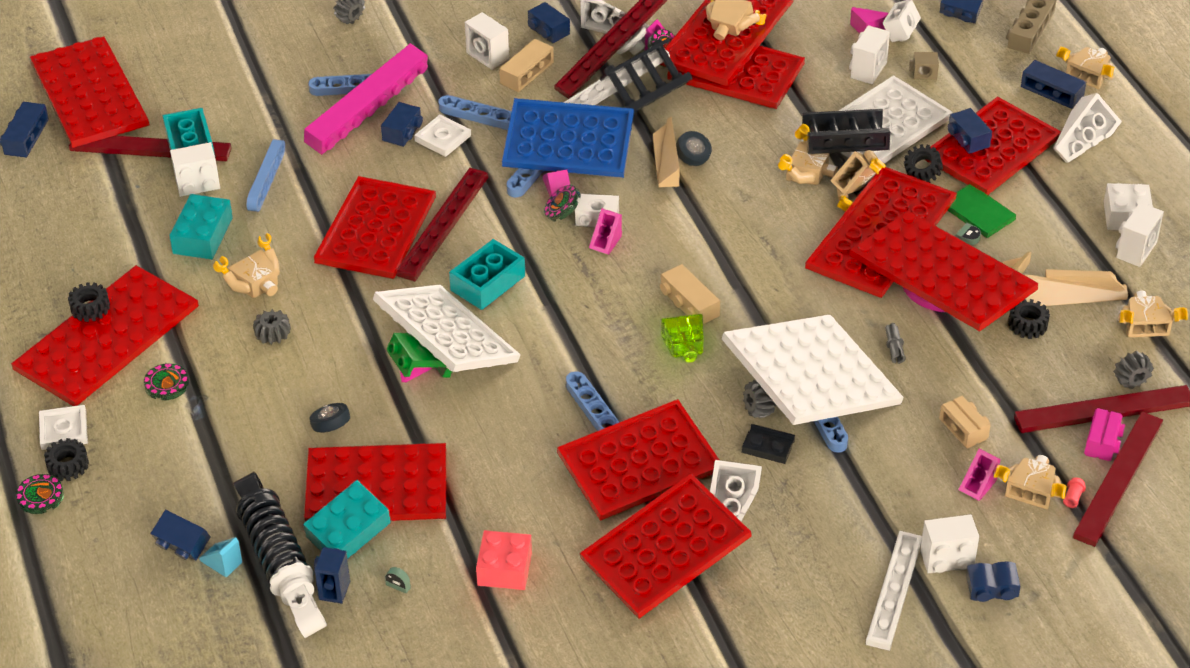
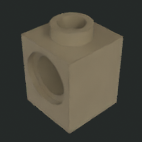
M914 52L913 60L909 62V71L913 72V78L916 80H937L939 68L938 53Z

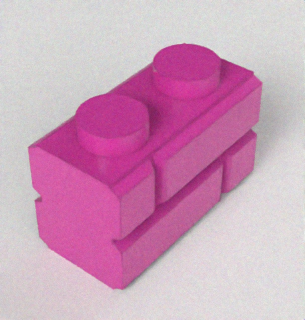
M1099 408L1095 409L1086 442L1085 456L1099 457V459L1111 461L1113 453L1118 454L1121 440L1117 438L1123 437L1125 424L1121 423L1122 414L1112 411L1109 413L1108 410Z

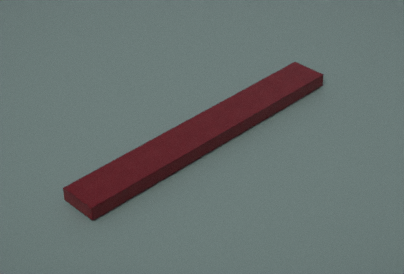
M639 0L554 85V89L570 99L667 0Z
M115 135L74 148L69 144L70 151L171 158L168 140L162 138ZM212 142L216 161H228L232 149L231 143Z
M469 167L397 269V277L416 282L488 179V172Z
M1187 385L1015 411L1014 418L1020 432L1026 433L1090 423L1097 408L1108 410L1109 413L1111 411L1120 413L1123 417L1140 415L1141 412L1153 413L1190 407V390Z
M1141 412L1077 526L1073 539L1096 547L1162 427L1163 419Z

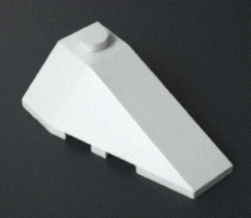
M580 0L581 28L606 34L626 14L602 0ZM645 23L642 27L647 29L650 25ZM645 36L640 40L645 43Z
M1098 93L1084 96L1072 109L1053 149L1065 163H1068L1083 154L1090 147L1097 145L1098 142L1110 137L1122 121Z
M715 460L710 492L740 521H742L759 489L762 466Z

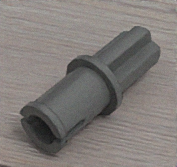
M891 323L885 327L888 340L886 346L890 349L892 362L896 364L897 357V363L900 364L906 360L903 350L904 341L900 337L898 326L895 323Z

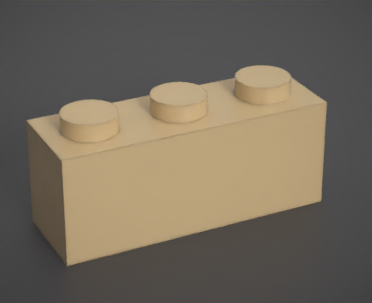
M537 39L531 41L499 68L500 84L520 92L554 63L553 47Z
M683 264L661 274L660 289L662 293L668 296L675 306L686 314L689 320L701 326L720 316V300Z

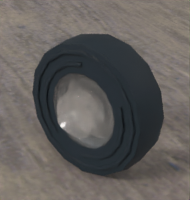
M697 131L683 133L676 143L678 157L690 166L703 165L710 158L712 152L711 143L707 137Z
M332 403L317 409L309 418L311 427L315 432L325 433L344 426L351 417L346 404Z

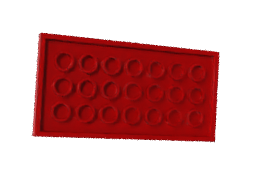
M704 0L666 46L665 50L669 52L670 58L678 71L690 72L693 76L728 87L794 0H746L752 2L754 13L758 10L760 15L766 14L765 23L763 25L752 24L737 36L727 34L724 40H718L714 37L716 30L712 28L706 13V6L711 0Z
M105 36L95 37L92 40L77 42L70 46L59 47L52 51L30 56L31 64L72 148L150 126L149 119Z
M888 167L881 168L879 174L874 175L805 262V269L882 298L893 284V281L850 256V249L907 211L936 226L956 199L957 193Z
M910 211L905 212L850 249V256L979 332L1038 290V282Z
M135 265L106 288L110 309L107 310L108 313L106 315L102 314L103 318L99 319L96 317V321L89 319L88 322H85L84 318L82 321H79L72 315L11 363L12 369L68 404L78 406L199 306L198 300Z

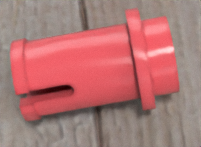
M1077 477L1072 478L1067 483L1068 490L1063 503L1069 508L1077 507L1081 494L1086 490L1085 482Z

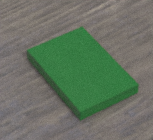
M970 184L956 192V199L948 209L951 214L964 223L977 227L981 231V235L989 238L1016 220L1015 213Z

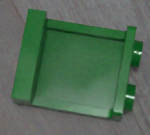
M393 333L387 345V352L404 377H410L413 368L435 367L442 378H450L453 371H450L443 362L435 358L433 353L422 346L413 335L409 333Z

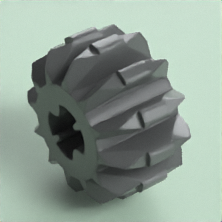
M337 0V4L333 7L336 18L346 24H353L355 20H359L360 15H363L362 11L366 8L364 0Z
M273 309L270 312L263 310V314H258L256 320L253 321L255 336L263 344L267 342L271 345L273 342L281 343V339H287L291 330L289 318L281 310L274 312Z
M1136 350L1132 354L1128 352L1124 358L1120 357L1121 361L1115 364L1116 368L1113 371L1121 385L1125 388L1133 389L1135 386L1140 388L1144 382L1147 383V379L1153 376L1151 372L1154 370V367L1147 355Z
M756 380L746 384L744 387L745 391H743V402H745V410H748L749 416L764 418L774 413L776 404Z

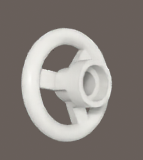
M641 27L616 53L623 54L629 50L635 55L645 47V44L640 40L645 36L646 28Z

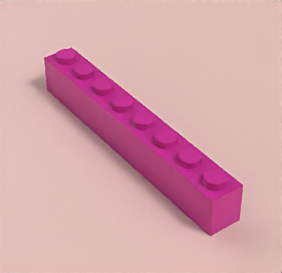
M411 43L308 125L304 129V143L321 155L327 150H331L351 130L359 127L362 121L367 117H371L379 107L386 105L390 98L398 95L401 89L407 84L410 85L418 75L423 74L428 68V55Z

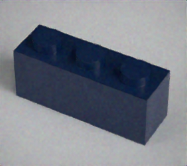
M1034 60L1022 73L1021 87L1073 109L1079 100L1084 97L1087 82Z
M22 102L19 109L16 110L12 121L8 123L5 133L0 137V145L3 148L4 155L28 157L49 120L45 104Z

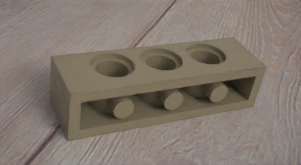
M1027 0L1026 7H1022L1019 18H1015L1013 28H1009L1007 32V48L1030 54L1053 16L1057 0Z

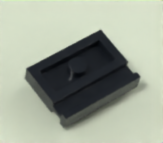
M751 424L750 431H748L742 445L741 453L786 464L792 445L795 442V435Z

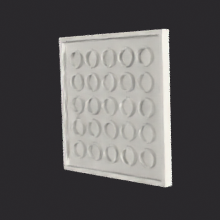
M831 315L723 333L722 340L793 425L900 405L904 398Z

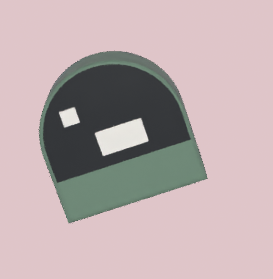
M966 223L956 233V237L969 245H975L980 241L981 231L977 227Z
M397 567L390 568L386 573V585L407 594L411 588L408 574Z

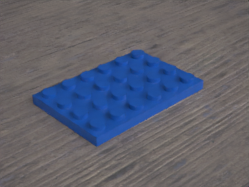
M514 98L502 158V167L555 172L567 170L568 173L624 178L634 109Z

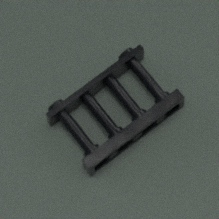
M660 38L651 44V48L616 67L610 65L603 70L604 74L599 78L600 81L610 78L624 102V108H632L635 113L693 79L690 72L683 75L681 72L679 73L664 47L670 42L669 38L663 41ZM656 51L672 76V81L669 83L663 82L648 57ZM640 60L643 62L656 84L655 91L650 92V90L646 89L632 64ZM626 69L641 94L639 95L640 99L634 101V99L630 98L616 73Z
M883 109L802 113V124H806L810 129L807 142L808 154L890 150V129L882 128Z

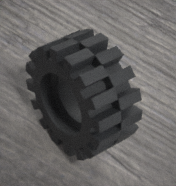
M920 144L918 149L914 146V151L909 150L908 155L904 157L907 175L923 181L926 180L931 183V178L935 181L937 179L936 175L940 176V170H943L939 152L936 151L935 147L931 148L928 144L926 148H924L923 144ZM921 160L931 161V164L926 168H916V164Z
M87 282L86 286L79 284V288L74 287L73 292L70 291L68 302L71 314L79 321H82L83 318L85 322H88L89 319L96 321V317L99 319L103 318L102 314L106 315L108 313L107 310L110 309L107 290L101 284L99 286L95 282L90 285V282Z
M1024 299L1022 303L1020 302L1010 310L1008 326H1010L1011 331H1014L1015 335L1020 333L1021 338H1024L1026 335L1028 339H1032L1033 335L1035 338H1039V334L1041 336L1045 334L1050 314L1049 309H1046V305L1040 306V301L1033 303V299H1030V302ZM1029 317L1035 320H1026L1024 318Z
M66 438V442L60 439L58 440L59 444L53 442L51 444L52 448L48 446L47 452L44 453V459L50 476L52 475V478L58 477L59 481H63L66 478L67 481H71L70 477L74 476L77 479L79 478L78 474L83 475L85 473L84 470L88 469L89 460L86 448L82 442L78 443L76 439L71 442L70 438ZM73 457V459L68 462H59L64 458Z

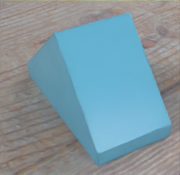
M235 537L215 543L199 559L205 565L227 577L242 564L239 541Z

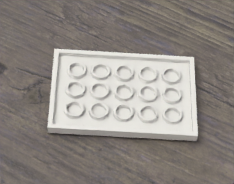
M894 75L839 110L883 109L882 128L890 129V150L873 151L883 163H886L949 121L950 114H953L949 109ZM854 152L841 153L849 158Z
M441 285L380 291L374 294L373 300L380 308L386 311L394 321L403 326L422 346L433 353L435 358L443 362L450 371L458 372L495 365H506L518 362L520 354Z

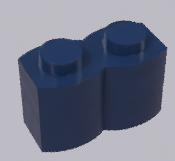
M1004 561L994 564L976 563L967 566L966 579L971 600L986 602L994 598L1012 600L1019 597L1021 586L1016 563Z

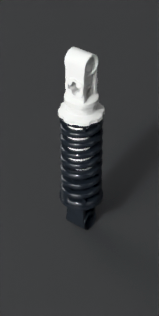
M253 471L233 483L241 497L236 506V514L246 529V533L271 586V592L274 595L280 596L282 602L290 606L295 622L304 638L327 626L312 596L314 593V586L312 584L314 572L309 564L306 563V558L302 554L297 538L289 526L290 524L285 517L284 510L281 509L279 496L271 489H264L259 477Z

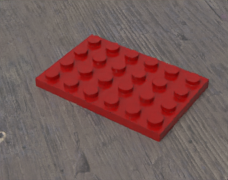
M759 46L728 87L691 75L693 79L686 85L777 109L804 66L805 57ZM668 71V73H667V79H668V80H672V79H671L672 76H671L670 72Z
M997 96L976 112L992 131L990 147L969 154L960 146L955 137L948 133L933 144L931 148L935 147L936 151L940 154L943 164L942 171L966 185L970 184L989 195L1057 142L1061 131Z
M358 176L314 255V263L394 279L397 269L405 259L436 198V191Z
M678 399L557 447V454L600 521L659 497L689 474H693L698 480L713 474L715 460L720 461Z
M446 443L308 448L305 522L356 480L389 509L390 521L446 519Z
M689 474L579 554L588 567L640 619L752 537L751 530L693 474Z

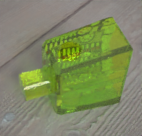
M702 314L661 319V336L672 357H684L686 362H694L697 359V355L703 353Z

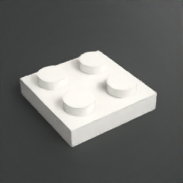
M438 115L416 133L414 138L415 142L446 157L471 136V129L442 115Z
M85 405L39 411L41 450H46L48 446L52 448L51 444L53 442L59 444L58 440L60 439L66 442V438H70L71 442L76 439L78 443L88 444Z

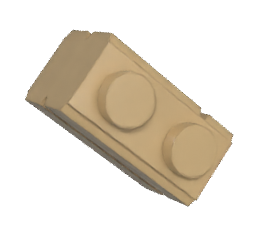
M960 396L941 406L939 419L967 449L989 438L990 422L987 417H982L978 413L974 403L968 402L963 396Z

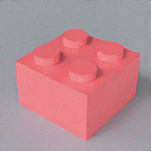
M484 530L476 566L477 586L525 590L532 556L531 535Z

